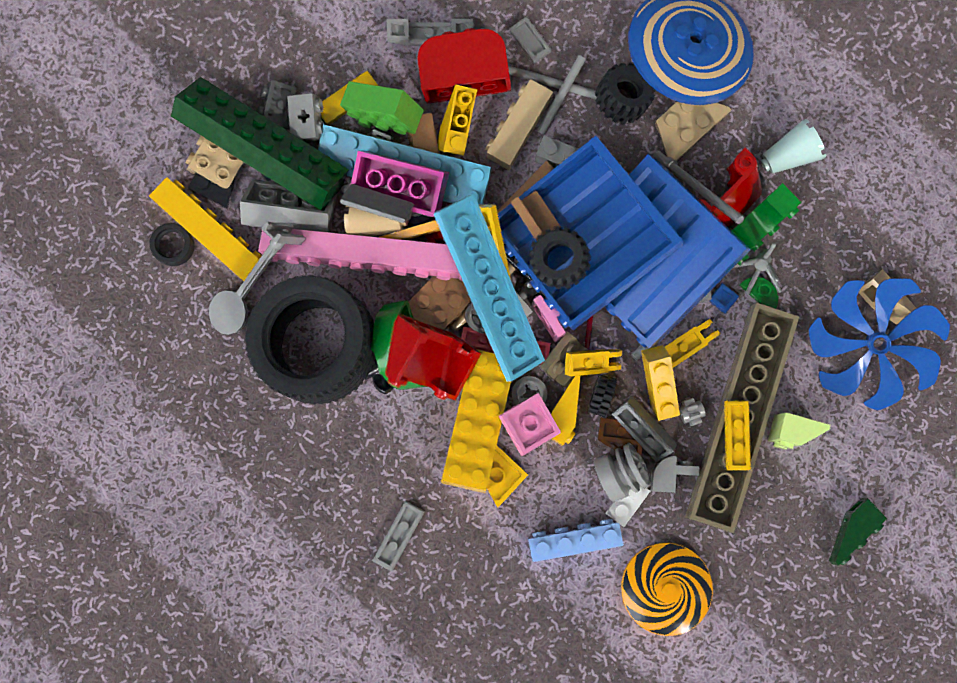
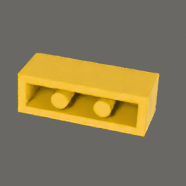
M663 345L641 350L650 406L657 420L660 421L679 416L680 412L671 356Z

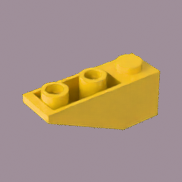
M455 85L440 126L437 141L438 150L464 156L477 89Z

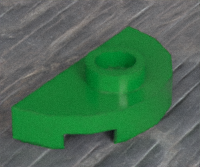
M758 277L749 295L759 304L776 309L779 299L776 288L768 280ZM752 278L744 280L739 286L746 291Z

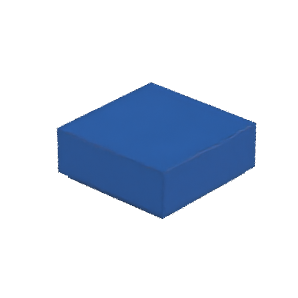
M721 283L711 295L712 299L709 302L726 314L739 298V295Z

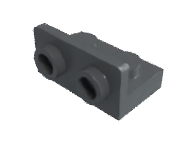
M270 80L261 89L260 97L263 100L256 112L286 130L289 124L287 96L295 95L296 87Z

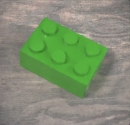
M351 81L348 82L340 104L347 111V115L357 119L358 124L363 127L370 128V126H375L382 131L391 129L403 135L406 132L416 133L424 111L404 90Z

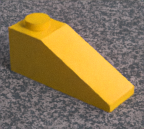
M575 376L551 412V416L561 431L560 434L551 439L561 446L565 442L569 444L576 434L573 432V429L576 425L580 376Z

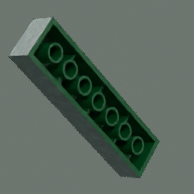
M199 77L175 96L171 113L172 118L319 210L343 186L349 171L348 168L204 78Z

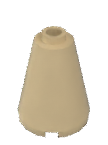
M347 205L345 206L349 207V214H344L345 230L348 235L374 237L404 230L409 222L408 220L405 223H401Z

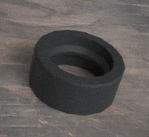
M165 223L158 226L153 231L149 240L152 255L158 261L168 266H180L186 263L192 257L195 249L192 235L184 227L176 223ZM170 232L180 234L185 241L183 251L176 257H167L160 250L161 239Z

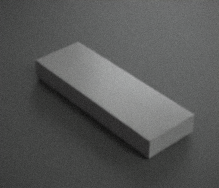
M405 500L372 561L392 572L425 511Z

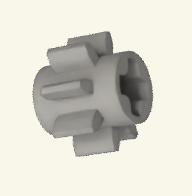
M694 398L682 401L683 406L679 407L682 422L684 424L689 422L690 426L702 423L701 418L705 417L706 413L701 401L695 402Z

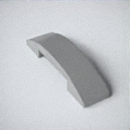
M387 19V41L403 45L421 46L427 39L442 35L444 32L452 31L458 33L463 32L465 29L473 28V19H451V22H408V19Z

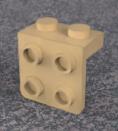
M200 136L196 143L200 146L196 154L191 152L185 162L189 165L187 171L193 174L196 172L220 187L227 189L243 161L203 136Z

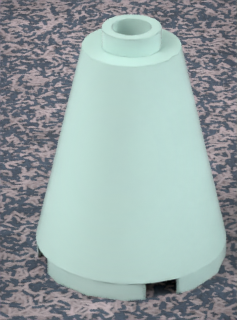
M802 120L762 154L763 159L761 163L766 172L770 170L771 173H776L826 158V153H821V150L825 148L814 127L809 128L806 125L810 122L809 120Z

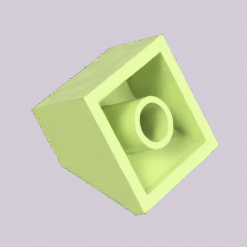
M790 413L774 415L768 441L774 442V447L780 449H793L794 446H801L830 430L831 425Z

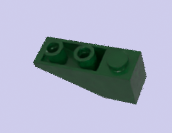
M861 498L845 513L829 558L831 564L838 566L846 564L852 556L850 554L853 551L864 547L868 542L867 538L872 533H878L884 527L883 523L887 518L868 498Z

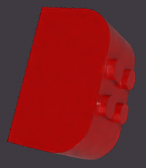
M468 28L458 33L452 31L444 32L442 35L427 39L418 51L417 58L421 90L426 104L450 101L455 85L477 89L476 97L511 91L505 43L502 37L493 30Z

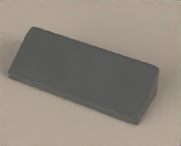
M351 184L340 201L341 204L401 223H405L411 218L414 207L412 202L355 184Z
M633 396L627 398L612 413L616 420L657 463L674 452L677 443Z

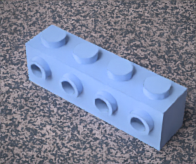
M613 519L599 521L600 525L596 526L584 523L577 525V529L574 530L562 527L554 529L555 533L546 535V531L532 533L533 537L528 538L532 561L537 562L624 546L620 524L613 522Z

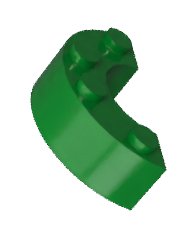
M782 183L738 224L732 232L755 252L764 243L761 240L767 234L771 237L780 228L778 224L786 217L791 219L800 211L797 206L802 202ZM746 254L737 264L741 266V263L750 256Z
M408 300L384 304L376 313L371 349L376 357L378 371L386 381L388 378L385 372L394 321L398 314L414 319ZM409 381L406 386L401 385L400 388L391 385L398 390L427 387Z

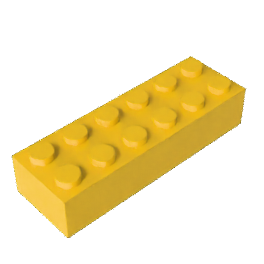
M478 350L482 354L463 386L441 483L486 493L502 424L499 415L504 413L511 381H506L494 353Z

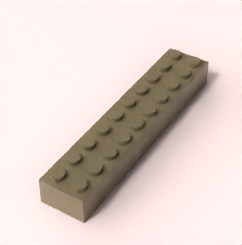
M759 303L750 306L685 518L734 533L799 316ZM724 401H749L751 470H726Z

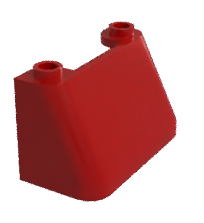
M746 148L736 156L732 164L726 169L730 174L729 182L726 185L730 189L721 197L724 202L741 215L762 194L756 158ZM699 199L728 228L735 223L716 206L713 205L711 207L706 201Z
M398 314L393 324L385 375L388 378L387 382L395 387L406 386L409 381L430 387L435 391L433 394L442 400H446V398L456 400L482 353L459 336L447 330Z

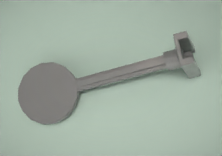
M265 222L261 229L271 238L270 245L237 292L229 290L219 292L213 297L209 305L210 322L217 331L230 335L239 332L244 327L248 316V309L244 298L278 250H281L285 244L301 245L306 238L303 235L291 233L294 228L292 224Z

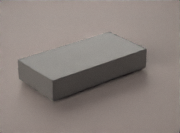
M527 17L509 28V32L533 64L551 53L550 47Z

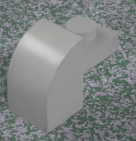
M677 456L662 459L652 468L650 491L676 493V475L699 476V466H693V462L679 461V465H677Z

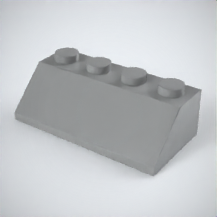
M252 179L240 201L241 224L251 227H263L266 221L292 224L294 226L293 229L329 233L332 227L337 193L319 210L278 183Z

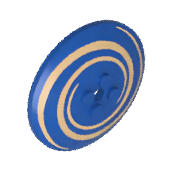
M645 0L635 12L630 23L628 45L635 67L651 87L672 100L691 105H708L723 101L741 88L751 72L754 59L751 35L743 19L723 0ZM690 37H696L700 43L692 42Z

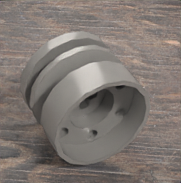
M631 443L623 446L624 451L620 447L615 449L617 460L610 453L594 459L598 478L606 494L613 502L629 496L627 485L635 493L640 491V485L643 489L650 487L646 465Z

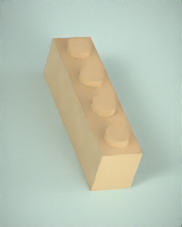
M531 79L527 85H522L518 93L520 98L517 103L513 102L507 111V114H509L506 121L502 120L496 130L498 135L495 140L490 139L485 149L487 151V159L507 170L511 169L553 96V91Z

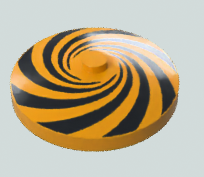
M656 543L641 549L628 562L621 580V595L627 612L638 625L654 634L672 636L685 633L702 621L711 605L713 585L708 568L693 551L674 543Z

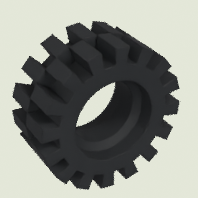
M599 374L593 388L587 412L606 417L613 399L617 379Z

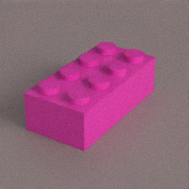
M358 151L351 184L412 202L414 204L412 212L435 217L433 213L441 210L449 172L369 151Z

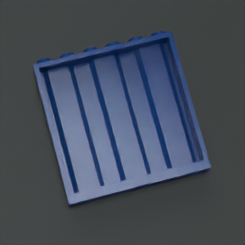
M597 136L589 140L519 196L520 200H523L537 191L561 226V229H564V227L570 228L571 231H576L584 239L589 248L591 261H589L590 269L585 272L586 277L584 279L581 278L579 284H572L571 288L568 289L565 287L556 289L554 286L551 288L542 282L533 272L529 261L531 260L529 252L530 250L533 251L531 245L533 241L537 242L512 203L498 213L503 242L506 244L504 246L505 252L510 258L513 256L517 258L519 262L516 266L523 275L528 273L533 280L530 281V284L537 293L542 291L545 294L544 302L551 310L555 308L560 314L557 318L565 328L569 326L572 330L579 327L683 245L679 235ZM565 246L555 248L549 254L548 266L553 270H562L568 267L573 259L571 248Z
M647 154L629 176L679 235L683 245L609 302L605 308L611 315H617L622 320L621 325L627 331H633L638 336L636 340L644 348H653L672 331L751 249L654 156Z

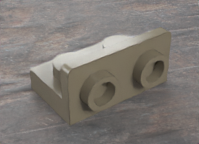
M566 332L540 368L551 379L563 387H567L575 376L565 375L566 352L588 351V349L582 346L572 334Z

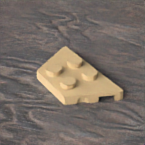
M676 102L655 122L667 157H672L675 161H678L729 114L732 109L719 103L691 105Z

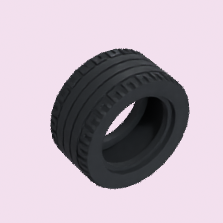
M302 275L301 277L294 276L293 278L286 279V281H281L261 296V299L257 301L248 318L247 330L245 331V349L247 357L250 359L249 363L253 366V371L257 373L258 378L262 379V382L267 384L268 387L299 402L315 405L318 403L321 405L323 403H331V401L336 402L340 398H346L347 395L352 394L353 390H357L364 383V379H367L369 372L372 371V365L375 364L376 357L371 349L374 328L373 317L364 304L348 289L329 278ZM329 308L337 311L342 319L345 332L344 344L337 359L328 368L312 375L294 374L286 364L282 350L283 337L289 324L299 314L309 309Z

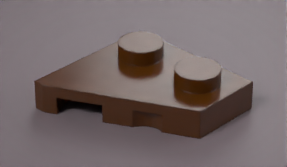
M600 417L597 436L600 442L609 446L614 451L619 447L624 451L623 446L631 443L641 456L642 446L615 418Z

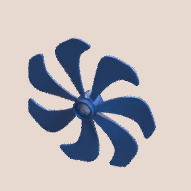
M907 278L886 279L878 285L875 294V311L878 326L876 331H873L866 322L857 304V295L865 283L863 280L847 281L834 295L831 301L833 312L846 323L866 333V340L846 339L831 335L825 330L820 317L811 324L808 329L811 347L814 353L820 357H832L867 346L869 349L855 364L840 373L832 374L819 371L822 387L842 396L853 394L859 387L874 353L878 354L879 388L863 404L871 409L881 410L897 403L903 396L904 388L897 372L885 356V353L888 351L907 360L917 369L919 373V390L927 389L935 384L941 365L940 357L935 351L919 346L893 345L891 341L920 330L933 331L942 340L946 341L950 331V324L942 313L931 305L920 306L910 312L886 334L891 313L897 302L903 296L921 292L919 286L913 280ZM877 338H883L881 346H873Z

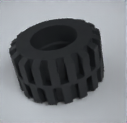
M620 63L619 66L616 64L611 69L609 68L598 84L595 92L597 97L595 101L597 105H600L598 109L600 112L605 113L604 116L607 119L610 117L615 123L620 121L621 124H626L628 121L630 124L634 123L635 120H639L652 104L655 98V89L643 79L637 68L634 67V64L629 63L626 65V63ZM618 88L627 91L632 99L623 96Z
M557 226L552 231L549 228L546 229V234L543 236L539 234L537 236L538 241H533L531 245L533 251L530 250L529 252L531 257L529 261L533 272L551 288L554 286L556 289H561L562 287L568 289L571 288L572 284H579V280L586 277V270L590 269L589 261H591V255L587 244L576 231H571L570 228L564 227V229H561ZM561 246L571 248L573 259L568 267L562 270H553L548 266L549 254L555 248Z

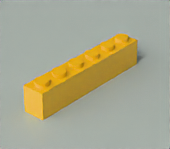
M166 177L149 197L244 281L261 258V255L256 250L253 253L247 249L249 244L240 236L236 239L231 235L233 230L224 222L220 225L215 220L217 216L208 207L203 210L199 206L201 201L192 193L189 196L183 192L185 187L175 179L172 182Z

